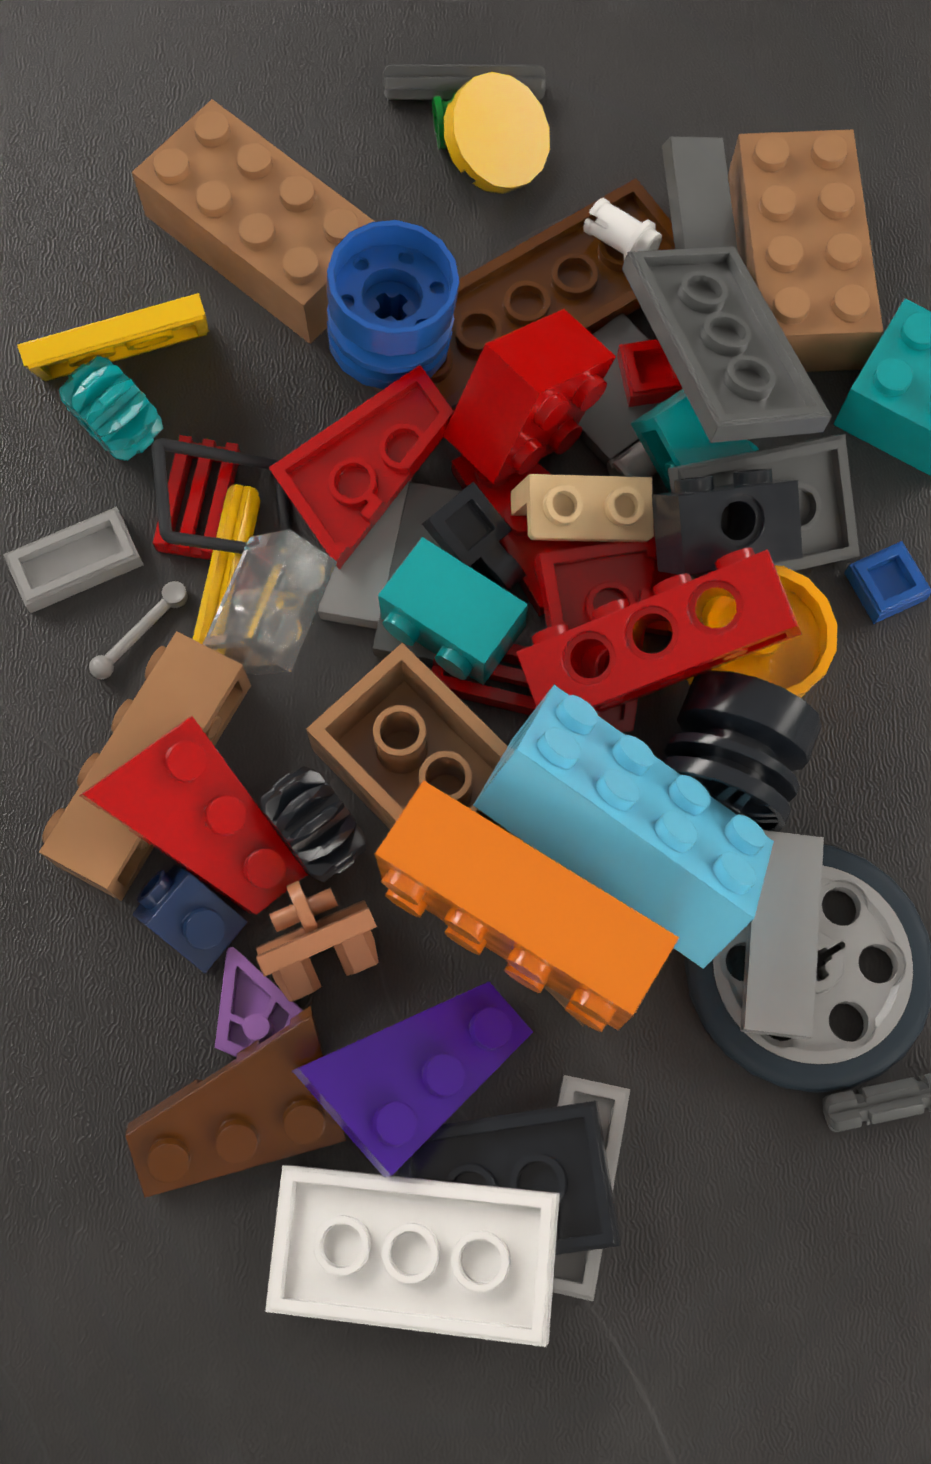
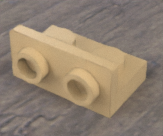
M529 474L511 491V516H527L528 537L531 540L646 542L652 539L654 535L652 477Z

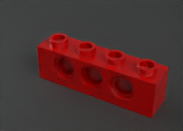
M752 547L736 550L719 558L715 562L717 570L693 580L689 573L670 577L656 584L652 588L654 596L632 605H630L628 599L612 601L591 612L593 621L569 630L568 624H559L534 634L531 637L533 645L517 651V655L536 707L552 686L556 685L568 695H575L584 699L595 709L597 714H600L801 635V630L768 549L757 554L754 553ZM718 596H727L736 601V613L730 623L720 628H710L703 624L702 612L708 601ZM655 621L669 622L672 627V639L669 645L658 653H645L641 646V636L644 629ZM593 646H606L610 655L607 669L598 677L586 678L581 670L583 655Z

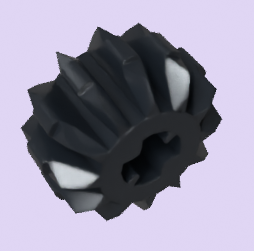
M303 766L292 775L288 773L272 784L274 788L261 797V809L297 861L301 863L312 878L324 882L336 873L341 874L355 863V858L366 851L364 833L357 825L355 818L350 814L344 802L339 799L332 787L315 770Z

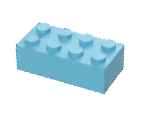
M553 685L512 738L473 806L526 844L678 936L679 939L673 948L704 969L755 918L774 841L765 835L764 831L755 821L747 816L735 814L711 797L699 781L690 776L679 774L655 757L651 749L643 741L631 735H624L603 720L587 701L575 695H568L559 687Z

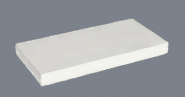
M282 1165L265 1312L546 1347L549 1344L560 1193L400 1176L383 1177L381 1174Z

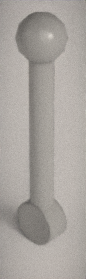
M178 581L167 583L162 589L163 598L105 655H98L92 658L89 663V671L93 677L97 679H107L110 677L114 670L113 664L170 608H179L185 605L188 595L182 583Z

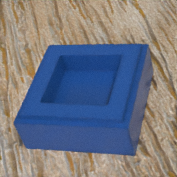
M903 541L849 564L844 572L873 624L926 601L931 595L930 586Z

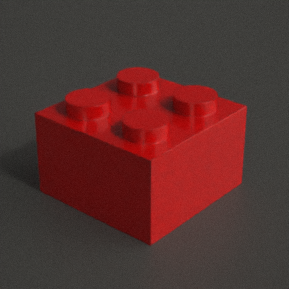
M565 309L485 343L443 436L492 484L515 472L523 475L530 471L541 458L552 452L558 455L562 454L577 441L582 433V427L579 423L586 410L592 407L605 392L607 382L604 378L616 356Z

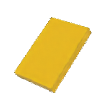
M197 293L21 343L17 346L24 366L41 380L49 381L71 374L80 365L88 363L96 356L108 358L111 362H115L205 336L209 329L200 295Z

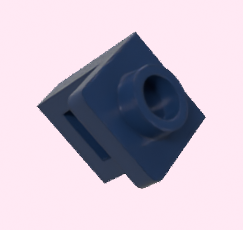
M174 865L167 873L164 870L157 872L146 882L137 896V901L140 905L133 913L134 917L204 974L248 923L191 873L177 865Z

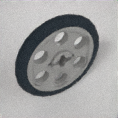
M823 845L818 953L822 954L835 945H839L841 950L824 960L825 963L818 968L821 980L817 981L816 979L813 1038L808 1040L791 1038L788 1041H779L766 1034L740 1031L743 981L737 980L729 973L726 966V956L732 947L746 946L747 926L704 969L685 956L684 964L689 995L701 1023L724 1054L750 1074L786 1089L814 1093L845 1090L881 1076L906 1055L923 1030L931 1007V944L928 932L913 902L897 883L865 858L836 846ZM840 891L852 898L856 907V915L851 924L840 926L826 918L822 909V901L826 893ZM875 947L887 953L893 966L892 975L887 982L880 984L871 982L861 973L858 962L859 955L864 948ZM848 1004L856 1008L861 1014L863 1031L856 1041H843L832 1032L829 1025V1015L832 1008L836 1005Z

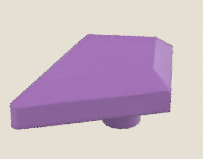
M229 947L226 952L215 1048L237 1058L238 1052L258 1039L262 1043L290 1025V1019L303 1010L296 1003L289 1002L283 992L266 976L264 977L263 973L234 947Z

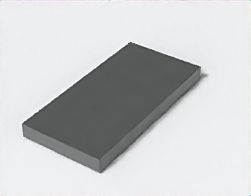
M734 246L627 252L622 270L710 443L824 432L831 414Z

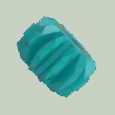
M96 356L88 363H83L68 376L69 379L59 389L61 401L66 405L67 410L77 419L78 423L84 427L90 436L115 459L128 461L137 453H142L154 442V438L163 429L162 419L158 415L157 409L148 401L146 395L139 390L132 379H129L108 358Z

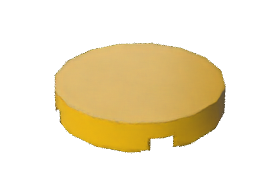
M496 72L475 76L457 91L453 101L448 104L444 115V140L451 160L461 173L466 171L471 178L476 180L472 184L483 191L504 194L527 185L543 170L550 151L549 125L542 105L531 90L510 75Z

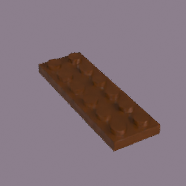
M637 178L602 197L610 201V204L642 223L648 219L654 222L656 225L655 230L662 234L658 250L675 249L672 221ZM598 200L459 279L457 302L453 314L452 337L446 361L430 378L453 410H455L485 343L562 309L569 312L593 334L619 314L624 313L627 316L641 308L622 270L624 254L595 236L584 232L586 218H590L594 222L597 220V217L589 212ZM373 387L377 393L383 390Z

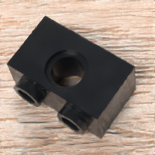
M772 468L733 472L734 484L714 486L713 476L674 480L675 492L652 495L658 571L678 575L713 572L717 570L715 562L719 558L748 547H752L755 554L768 549L773 562L803 558L798 480H773ZM728 505L732 513V524L728 532L724 534L721 529L720 519L723 510Z

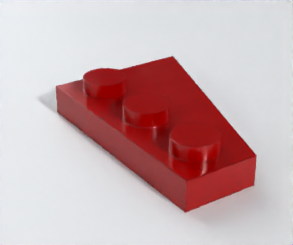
M421 365L269 467L273 476L338 570L341 569L442 440L443 434L453 415L454 410Z

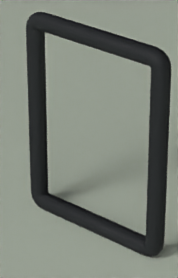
M159 438L152 444V459L159 532L164 541L175 545L282 560L292 557L294 554V542L288 496L275 477L274 484L282 547L172 531L164 451L270 470V466L279 460L165 438Z

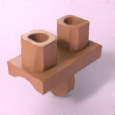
M299 881L286 886L293 904L269 915L276 932L300 922L303 927L256 947L258 954L256 959L264 977L272 973L276 984L289 1002L307 996L322 987L310 959V956L334 946L346 976L359 973L379 963L375 940L371 932L377 926L365 900L316 920L314 916L338 906L332 890L328 888L306 898Z

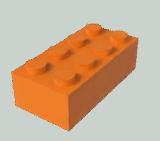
M424 780L375 853L382 878L381 882L388 888L385 896L390 901L418 918L422 916L425 909L448 925L444 933L454 942L477 955H480L485 947L508 962L504 971L510 977L537 993H541L545 985L570 1000L565 1007L569 1014L599 1032L603 1031L606 1024L619 1030L634 1015L679 939L675 934Z

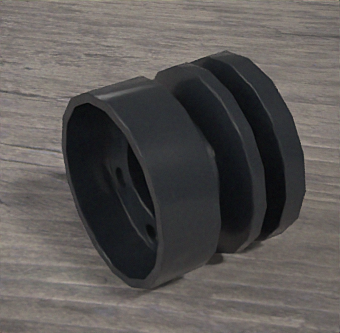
M706 671L694 676L677 718V722L683 732L671 735L664 751L667 758H662L661 761L679 774L690 776L699 781L711 797L735 814L749 817L762 830L780 831L786 825L791 812L788 802L797 795L800 787L796 775L791 771L802 770L809 762L822 726L819 714L802 698L783 687L757 677L731 671Z

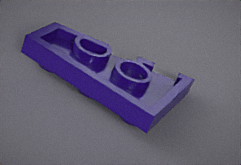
M487 982L292 1070V1072L382 1176L388 1177L392 1176L533 1031L490 982Z

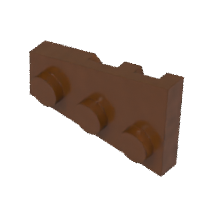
M311 1006L291 1018L290 1025L262 1043L258 1039L238 1052L237 1059L204 1080L196 1079L128 1123L125 1136L144 1198L346 1141V1134L292 1072V1070L325 1056Z

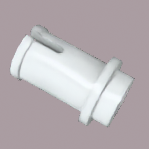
M605 198L599 199L591 208L589 213L597 217V220L594 222L590 218H586L584 232L595 236L623 253L624 261L627 252L658 250L662 234L655 230L656 225L654 222L648 219L642 223L610 204V201Z

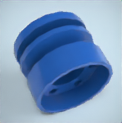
M399 220L368 223L349 232L334 248L327 269V334L331 354L342 371L361 384L385 389L419 365L431 378L446 361L452 337L453 314L457 302L459 276L456 260L440 238L422 226Z

